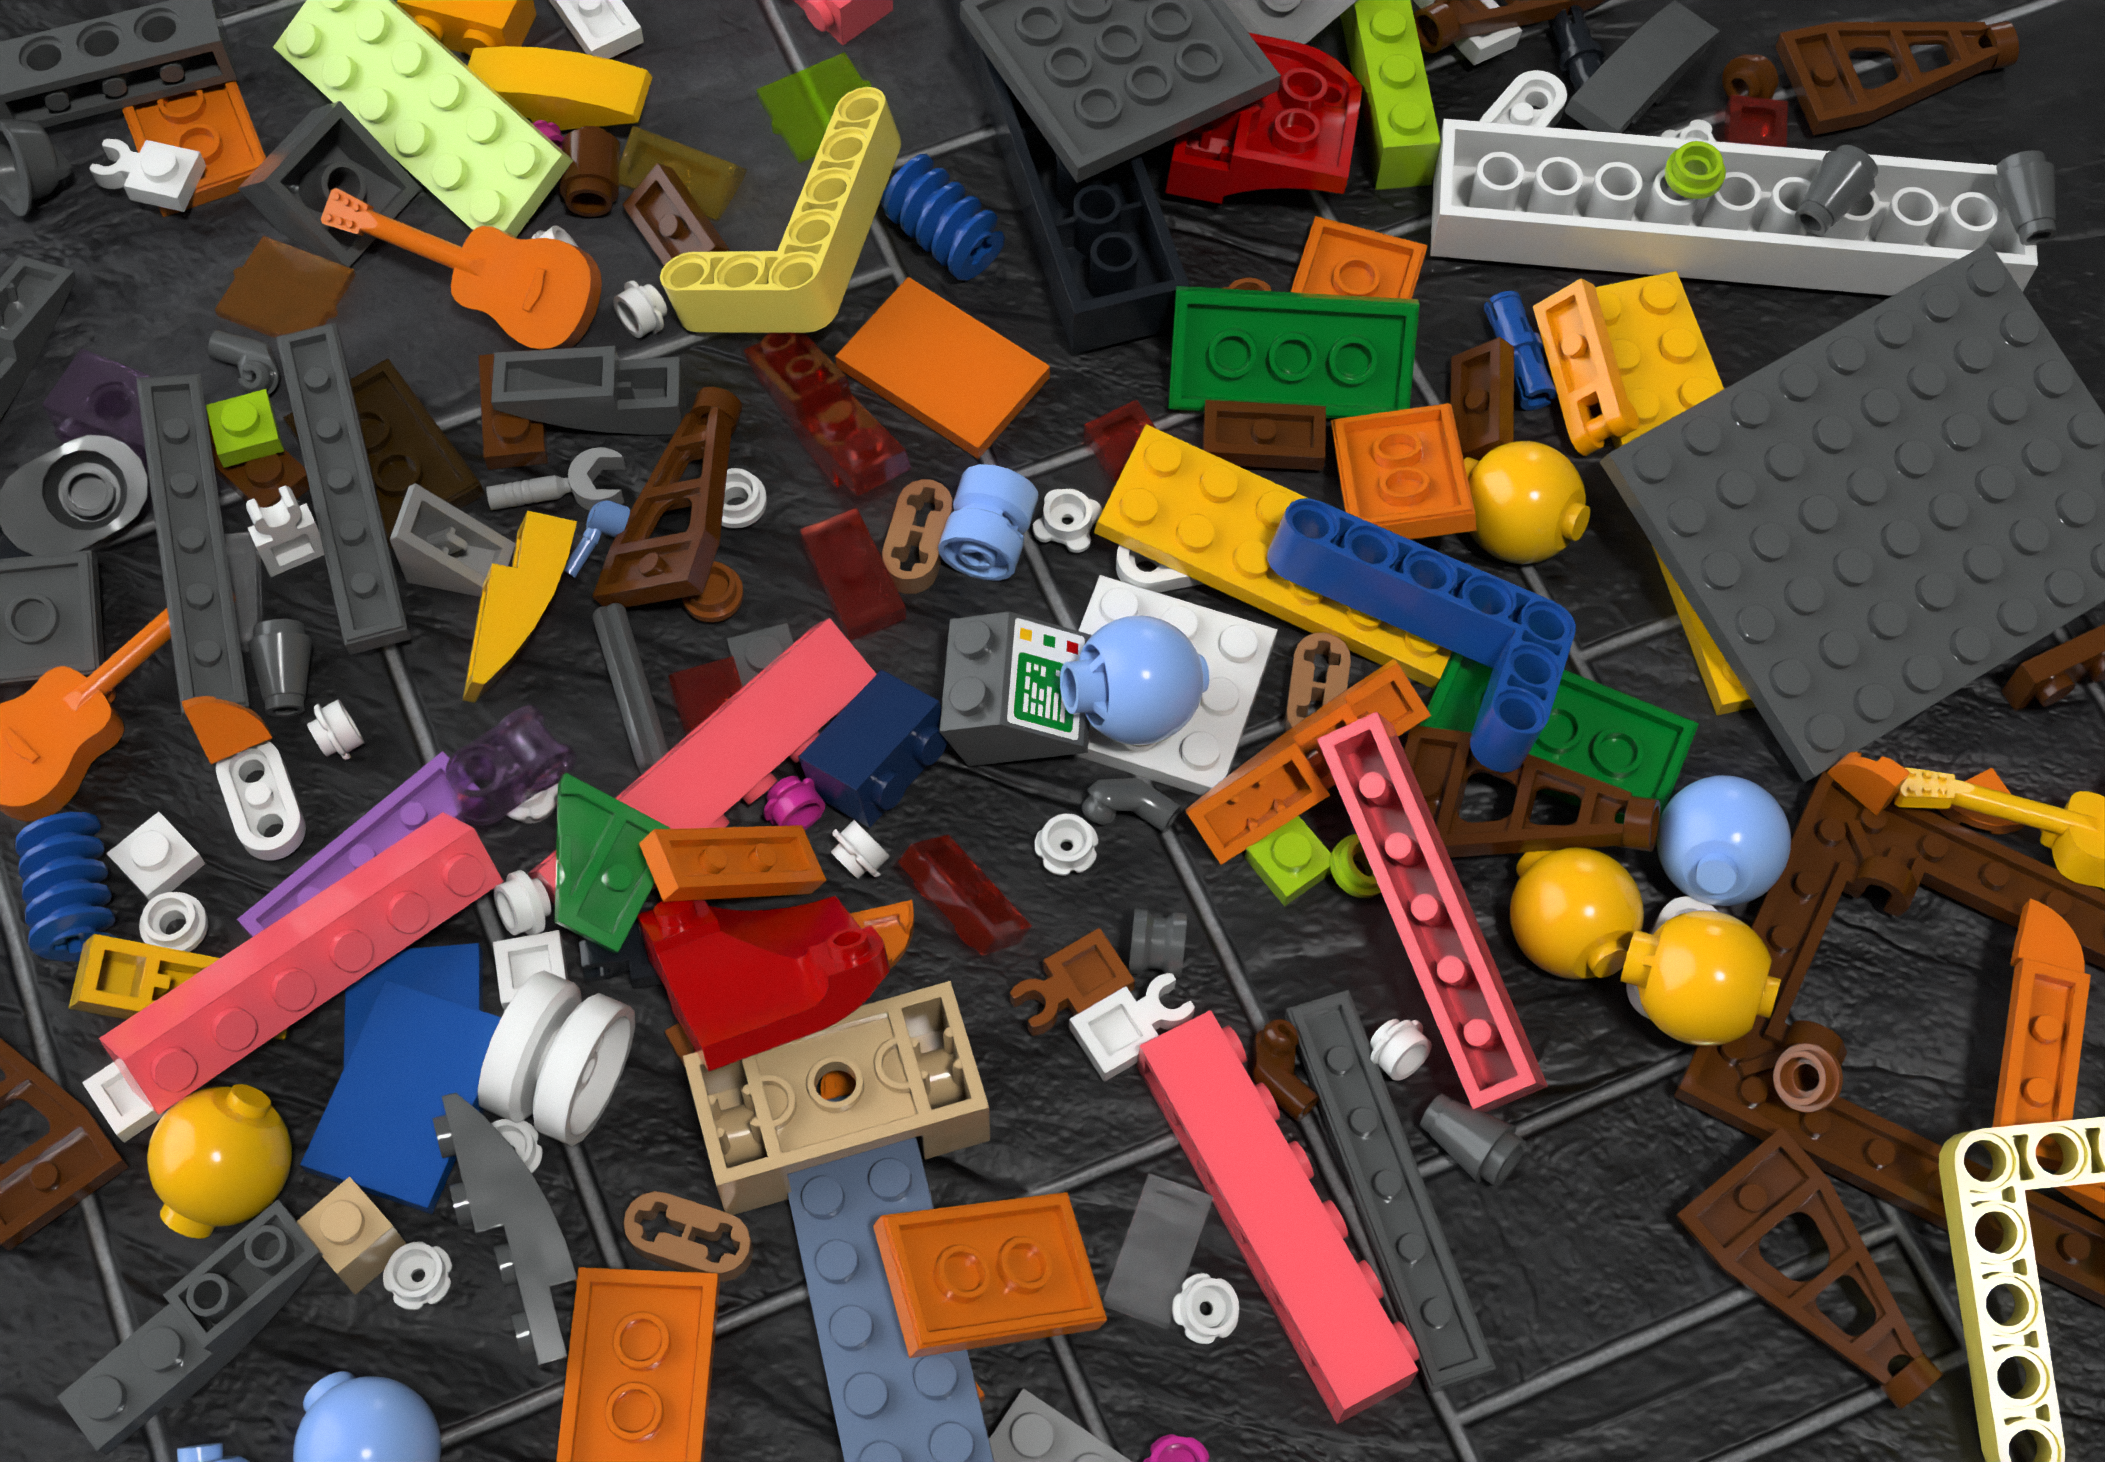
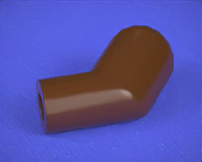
M1274 1019L1269 1021L1264 1029L1257 1033L1253 1042L1252 1078L1256 1085L1262 1082L1272 1094L1275 1102L1293 1119L1299 1122L1315 1107L1319 1096L1294 1075L1295 1046L1299 1041L1297 1029L1286 1020Z

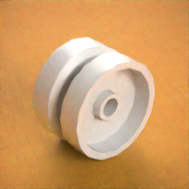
M545 970L533 974L519 988L506 1008L490 1041L479 1079V1106L486 1111L515 1123H519L533 1114L535 1130L571 1147L583 1141L598 1122L621 1078L631 1050L635 1031V1011L629 1005L600 993L590 996L582 1002L580 988L574 982Z

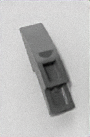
M457 1093L444 1095L442 1100L446 1114L434 1117L432 1120L442 1159L456 1155L462 1182L449 1185L458 1225L460 1227L473 1223L477 1240L505 1233L507 1243L494 1246L503 1286L518 1285L524 1311L511 1315L521 1357L535 1353L538 1368L566 1361L567 1354L551 1291L575 1285L577 1283V1276L566 1241L554 1213L532 1173L502 1134L484 1115Z
M280 1200L275 1201L163 1294L169 1302L167 1306L58 1395L57 1398L95 1450L108 1455L165 1406L173 1410L179 1408L228 1364L284 1306L323 1256V1253Z

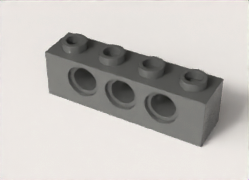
M168 0L1 41L0 119L32 120L45 128L237 80L227 31L214 0Z

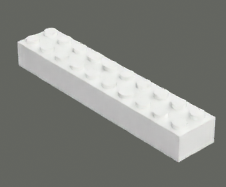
M1456 119L1443 120L1440 134L1441 145L1433 182L1430 256L1647 275L1677 271L1678 276L1682 278L1891 296L1987 243L1991 244L2022 292L2038 266L2037 246H2026L2020 243L2019 235L2016 233L1994 187L1993 181L1998 176L1997 165L1869 155L1878 167V174L1874 178V190L1830 227L1824 235H1815L1799 225L1795 218V213L1800 208L1801 202L1824 155L1831 151ZM1702 141L1709 143L1718 149L1722 155L1726 176L1720 190L1711 197L1705 199L1683 197L1673 191L1665 179V166L1669 156L1688 142Z

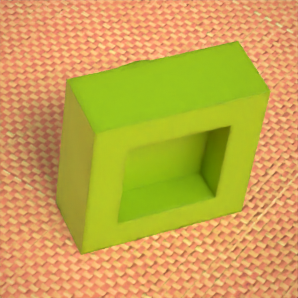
M266 389L205 405L217 455L224 468L284 452L272 401Z
M1300 816L1295 817L1260 841L1246 848L1244 859L1284 906L1332 874L1330 868L1331 853Z

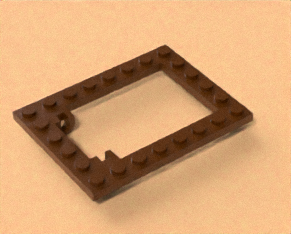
M1830 767L1819 774L1791 836V850L1786 868L1778 881L1766 892L1750 927L1762 939L1771 956L1772 962L1768 976L1781 979L1771 1017L1769 1019L1756 1015L1752 1030L1730 1043L1717 1046H1696L1674 1097L1763 1141L1783 1127L1820 1169L1948 1231L1939 1172V1153L1943 1146L1839 1096L1832 1105L1824 1110L1817 1112L1797 1111L1781 1100L1774 1086L1773 1074L1776 1062L1785 1050L1794 1045H1820L1828 1049L1837 1058L1840 1066H1842L1847 1051L1843 1040L1829 1028L1805 1020L1795 1021L1792 1025L1785 1023L1841 893L1844 892L1859 899L1867 886H1881L1890 892L1883 911L1899 917L1909 909L1917 888L1921 883L2016 928L2019 926L2022 908L2031 898L2054 910L2069 924L2080 942L2084 960L2105 969V891L2094 886L2073 882L2055 868L1924 808L1898 807L1894 804V798L1876 816L1827 774L1832 768ZM1812 1065L1807 1066L1802 1073V1082L1809 1090L1815 1089L1819 1083L1818 1071ZM1964 1157L1965 1168L1972 1178L1982 1182L1989 1177L1992 1170ZM2032 1189L2025 1190L2038 1275L2105 1307V1225ZM1989 1213L1981 1216L1975 1225V1237L1982 1248L1994 1252L2000 1247L2004 1237L2001 1222Z

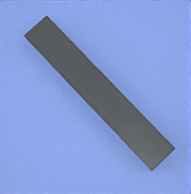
M336 322L277 336V344L344 645L349 655L410 640L411 635L341 335Z
M201 374L136 378L182 722H190L182 706V701L190 698L213 696L216 699L235 702L249 708Z
M1349 990L1287 1008L1284 1016L1285 1020L1290 1022L1299 1034V1041L1296 1045L1297 1052L1311 1089L1319 1096L1317 1105L1399 1321L1409 1331L1418 1349L1419 1359L1415 1361L1427 1395L1493 1374L1496 1369L1378 1064L1371 1062L1372 1049Z

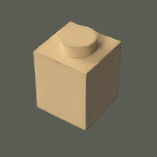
M350 1176L297 1220L323 1253L322 1258L354 1295L383 1272L392 1254L403 1245H406L394 1226Z

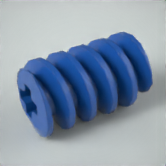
M919 154L911 158L897 171L884 190L881 203L885 215L894 224H900L901 229L909 237L916 238V242L926 252H932V256L942 266H948L949 272L955 278L967 281L984 271L994 261L1004 246L1005 236L1003 232H994L998 217L992 210L980 212L982 203L976 196L965 197L966 189L960 182L949 183L950 175L945 169H933L934 161L927 154Z
M65 812L38 819L24 827L16 836L15 849L21 858L18 871L24 881L21 893L22 899L27 904L25 922L31 929L28 936V945L34 954L44 959L60 962H78L83 943L93 934L118 938L110 933L103 932L113 926L115 914L110 909L102 907L110 902L112 894L107 885L99 884L106 879L108 874V868L104 862L96 860L103 855L105 850L104 843L99 838L93 837L100 831L101 821L96 815L87 812Z

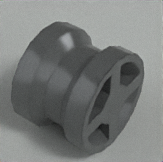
M1135 908L1129 961L1130 973L1143 974L1148 969L1163 970L1165 974L1172 973L1175 978H1181L1187 913L1174 912L1169 917L1163 918L1154 917L1148 909Z

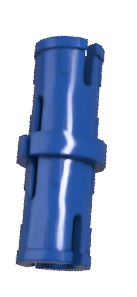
M1516 291L1500 292L1490 298L1491 302L1484 304L1485 314L1496 338L1501 337L1514 347V389L1521 408L1524 410L1543 408L1551 403L1550 399L1557 397V392L1542 356L1544 353L1542 338L1538 333L1533 332L1532 327H1530L1519 293Z

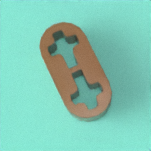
M920 479L911 482L903 488L898 497L883 546L882 565L886 582L894 590L903 594H916L925 591L933 585L938 576L942 562L938 545L947 519L953 512V501L949 490L937 481ZM924 503L935 504V511L929 512L925 526H917L916 510H921ZM911 546L919 547L920 563H915L911 571L901 570L900 562H906Z
M1326 632L1313 633L1304 637L1298 643L1292 664L1285 715V732L1307 717L1311 700L1322 702V706H1324L1347 690L1351 663L1350 651L1345 642L1337 636ZM1316 654L1328 656L1329 667L1325 683L1313 682L1315 670L1313 662Z
M655 1191L639 1196L632 1201L625 1212L623 1225L626 1237L635 1252L647 1260L683 1272L718 1273L721 1282L734 1280L747 1270L752 1261L754 1249L748 1228L741 1219L730 1213L668 1193ZM659 1211L666 1212L669 1225L676 1230L682 1231L683 1234L682 1237H678L666 1232H659L654 1242L647 1241V1234L640 1223L643 1219L654 1220ZM723 1232L731 1233L733 1246L738 1251L736 1255L724 1253L719 1263L711 1262L709 1249L705 1245L694 1242L696 1236L710 1241H718Z

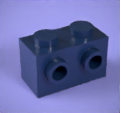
M881 669L798 757L806 778H811L814 781L815 790L824 802L871 828L886 810L894 808L900 802L906 788L928 765L934 764L942 756L949 742L939 732L942 709L940 702Z

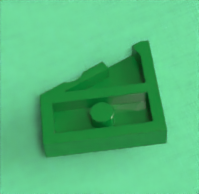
M568 773L563 774L559 780L557 793L555 923L612 953H618L655 883L639 843L654 829L671 828Z

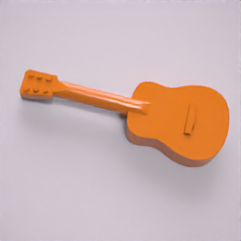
M334 188L331 190L321 216L322 224L364 236V233L454 269L451 280V294L455 301L469 309L489 314L517 342L538 350L571 348L581 340L592 323L601 295V272L595 260L581 248L557 239H518L512 234L492 226L475 228L461 247L373 211V206L341 189Z
M233 593V599H234V602H235V601H236V596H235V594ZM167 608L88 677L70 667H55L41 676L25 694L0 704L1 812L11 818L24 822L36 821L57 813L75 795L92 762L118 743L124 732V724L118 712L111 705L116 697L115 687L171 639Z

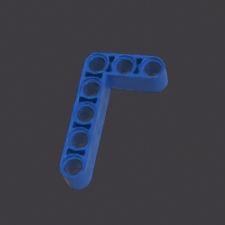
M1310 498L1291 502L1286 508L1268 548L1267 559L1270 567L1276 574L1311 591L1493 668L1470 737V748L1474 757L1490 770L1502 773L1512 772L1520 768L1548 722L1575 636L1576 624L1572 615L1565 607L1550 599L1326 503Z

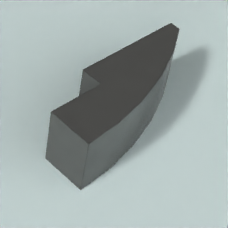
M616 346L494 353L491 404L493 409L567 428L623 434H674L686 414L687 383L680 357L619 360Z

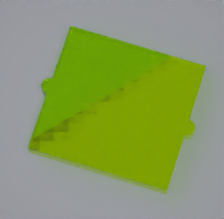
M844 52L758 88L756 91L758 99L772 120V132L774 134H781L798 163H801L816 156L840 99L855 89L872 86L870 81L862 80Z

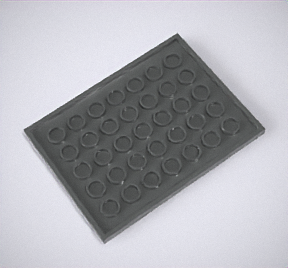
M1990 243L1985 244L1615 449L1600 461V464L1804 782L1832 767L1846 754L1860 750L2105 600V415Z

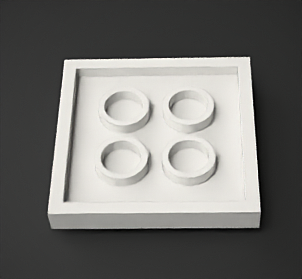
M1100 575L1079 631L1093 635L1104 625L1127 616L1143 615L1162 619L1181 630L1192 642L1198 654L1205 658L1209 669V685L1207 691L1202 693L1200 704L1191 720L1179 732L1168 739L1148 745L1120 743L1103 735L1090 723L1088 753L1072 755L1203 796L1230 773L1275 644L1278 629Z

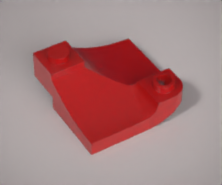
M1249 33L1281 75L1278 91L1176 137L1165 193L1222 204L1223 197L1226 195L1259 189H1310L1344 194L1349 176L1361 101V83L1337 59L1317 48L1290 40Z
M836 896L803 905L771 910L722 909L708 906L705 900L663 902L662 900L653 910L638 914L637 916L649 961L667 990L672 1012L708 1072L811 1035L836 1024L862 1006L890 972L883 939L872 925L861 929Z

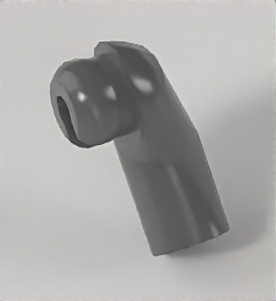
M219 329L212 333L208 343L209 357L237 365L241 378H238V381L245 391L252 393L266 389L269 395L277 388L280 381V370L272 348L267 343Z
M1138 778L1099 779L1087 789L1090 795L1082 804L1084 815L1097 824L1105 825L1111 823L1115 818L1117 810L1132 811L1164 833L1171 828L1182 809V806Z

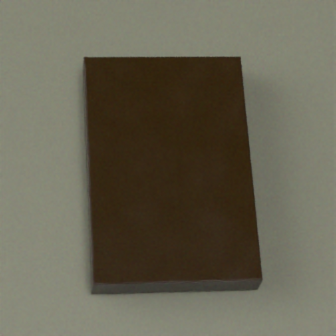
M388 358L351 378L390 549H393L390 537L410 485L418 484L459 510L485 495L479 480ZM293 412L284 416L283 419L288 430L300 445Z

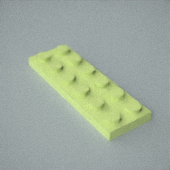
M306 0L273 46L276 51L333 103L341 101L392 157L472 230L481 226H492L517 237L573 162V159L394 0Z

